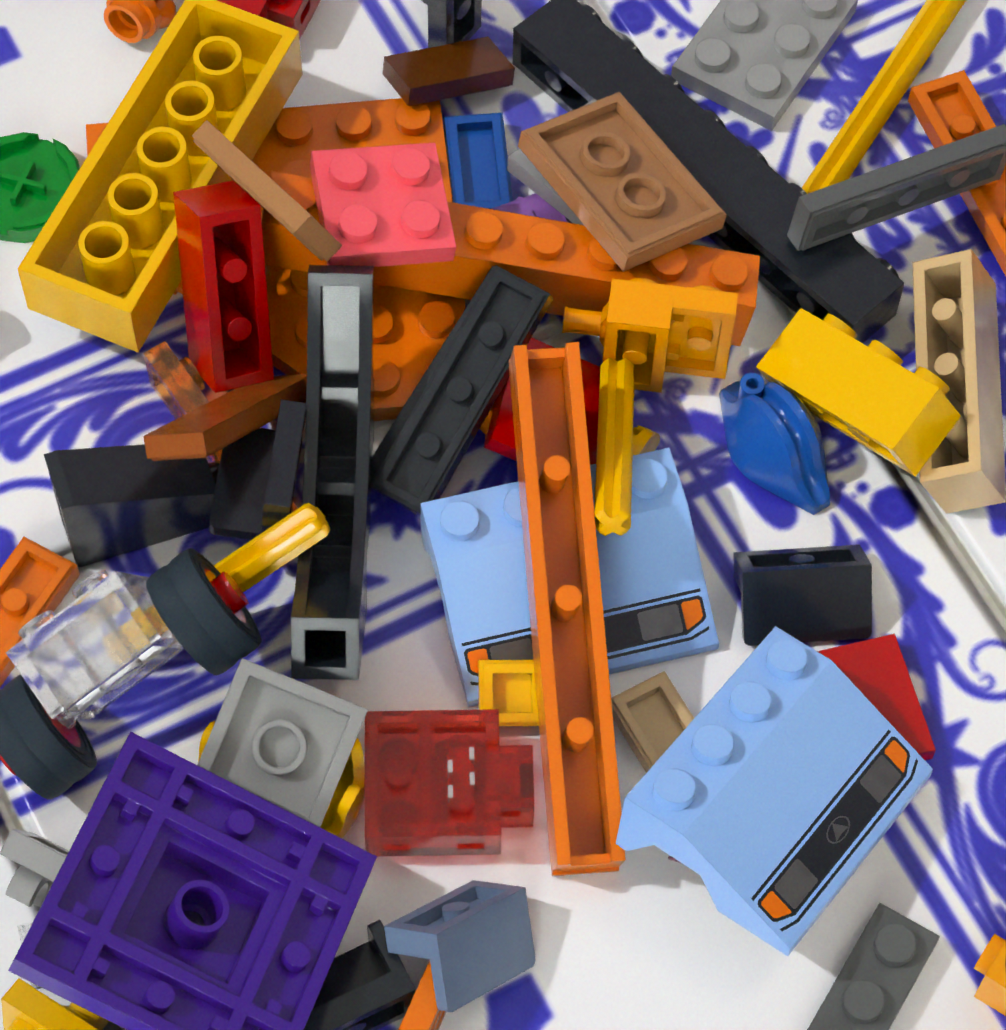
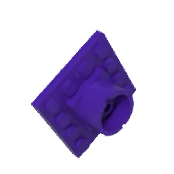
M130 731L8 971L126 1030H304L377 856Z

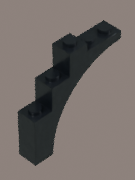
M309 265L307 405L302 505L310 503L318 507L329 524L330 532L327 537L298 556L291 613V678L359 680L367 615V549L371 524L370 484L374 443V266Z

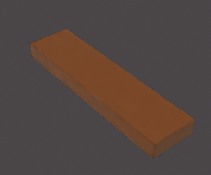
M307 374L274 376V380L236 388L144 435L147 459L161 461L206 458L277 419L281 399L306 403Z

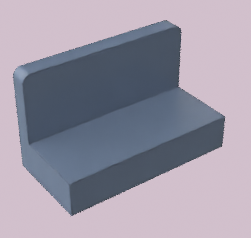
M472 880L384 926L388 953L430 959L436 1005L440 1011L454 1012L532 968L535 964V952L525 887Z

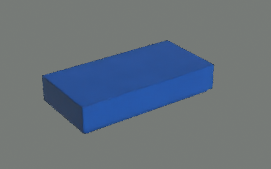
M503 112L444 117L452 202L492 209L513 201L510 172L507 171L508 155Z

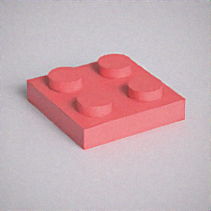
M435 143L311 151L310 170L319 221L342 245L327 261V265L381 267L454 260L456 243Z

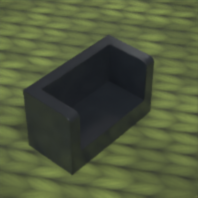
M380 919L367 925L368 942L334 958L304 1030H378L405 1016L416 988L399 955L388 953L385 930Z

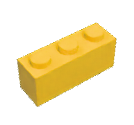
M800 308L757 364L756 368L768 382H774L793 393L814 416L916 477L961 417L946 397L950 390L949 386L924 367L919 366L915 373L902 367L903 360L894 351L877 340H872L868 346L856 340V332L836 316L827 314L821 320Z

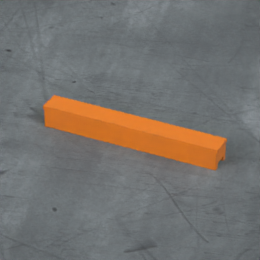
M579 342L566 343L564 348L527 350V345L513 346L508 363L551 875L564 876L618 872L619 867L625 862L626 858L625 850L616 845L622 813Z

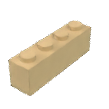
M972 249L912 262L916 370L919 366L924 367L942 379L950 388L946 397L961 415L960 419L920 470V483L946 514L1006 503L996 283Z

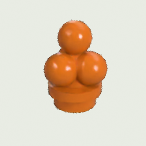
M107 0V7L103 15L108 29L116 37L128 43H137L142 39L150 38L158 29L168 27L177 12L173 0Z

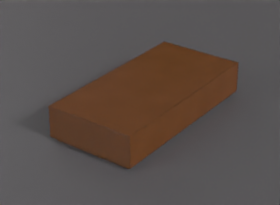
M487 36L384 56L382 74L408 106H414L513 85L515 67Z

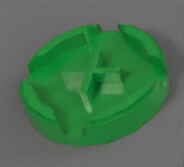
M26 132L0 137V240L18 243H28L36 240L80 169L78 159L65 144L53 139L52 143L48 140L39 139L38 134Z

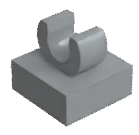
M11 829L0 854L21 866L12 877L5 895L28 907L34 904L40 908L69 851L33 832Z

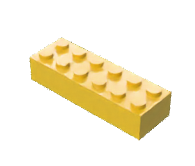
M185 0L17 268L28 309L139 353L181 281L173 192L233 180L193 142L194 138L192 135L207 120L252 161L303 75L298 30L217 0Z

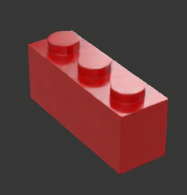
M233 180L173 192L189 365L215 393L274 380L260 204Z

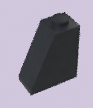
M145 444L56 450L43 454L61 520L78 568L209 528L220 465L219 460L208 463L207 458L152 461V459H147Z

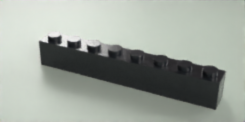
M550 0L513 28L512 64L567 112L584 106L594 98L598 101L617 92H620L727 214L723 228L708 236L723 250L760 256L758 280L795 313L802 308L821 320L827 314H832L851 327L857 334L856 340L861 343L865 342L896 316L904 282L899 278L893 266L882 258H875L855 240L852 233L803 251H797L788 238L787 233L798 199L807 193L797 184L788 183L775 172L757 149L751 146L746 147L732 135L714 112L703 110L689 98L676 79L668 74L660 73L643 58L642 53L634 43L628 39H621L610 30L592 7L587 4L581 5L577 0Z

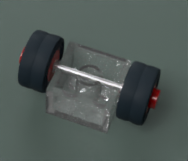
M189 548L181 552L168 565L163 566L150 577L113 571L110 574L106 570L98 571L73 589L72 594L76 600L55 615L52 610L43 612L19 630L18 634L22 640L9 649L6 654L20 675L0 690V760L9 771L18 776L41 797L53 799L60 796L73 783L80 781L91 773L97 765L94 749L77 719L93 718L184 649L208 672L213 675H220L234 666L239 659L246 657L254 651L262 642L257 625L246 608L249 602L239 585L227 572L220 573L210 561L195 549Z

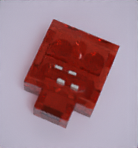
M499 709L367 711L365 716V849L367 852L375 856L501 854V828L533 827V745H499Z

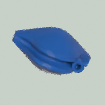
M747 373L741 378L740 382L736 381L723 388L719 393L727 448L732 461L741 473L753 483L812 515L830 506L824 443L819 425L809 409L793 393L774 382L765 384L763 377L756 373Z

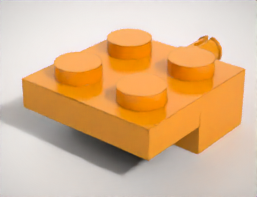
M612 278L609 302L603 307L602 312L565 306L562 333L599 336V340L604 347L603 362L608 358L616 361L622 358L630 360L634 364V390L662 393L664 372L725 379L736 317L738 293L724 292L706 285L690 288L658 284L646 278H634L631 280Z

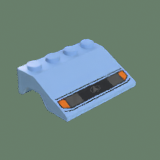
M670 448L633 455L631 528L622 536L614 532L604 536L596 529L609 674L708 652L719 647L689 507ZM596 464L590 465L595 511ZM518 481L420 503L421 539L424 550L430 555L443 600L449 640L468 707L478 705V660L533 659Z
M775 626L626 795L616 845L626 851L655 845L701 876L719 912L786 956H789L930 778L933 769L832 660Z

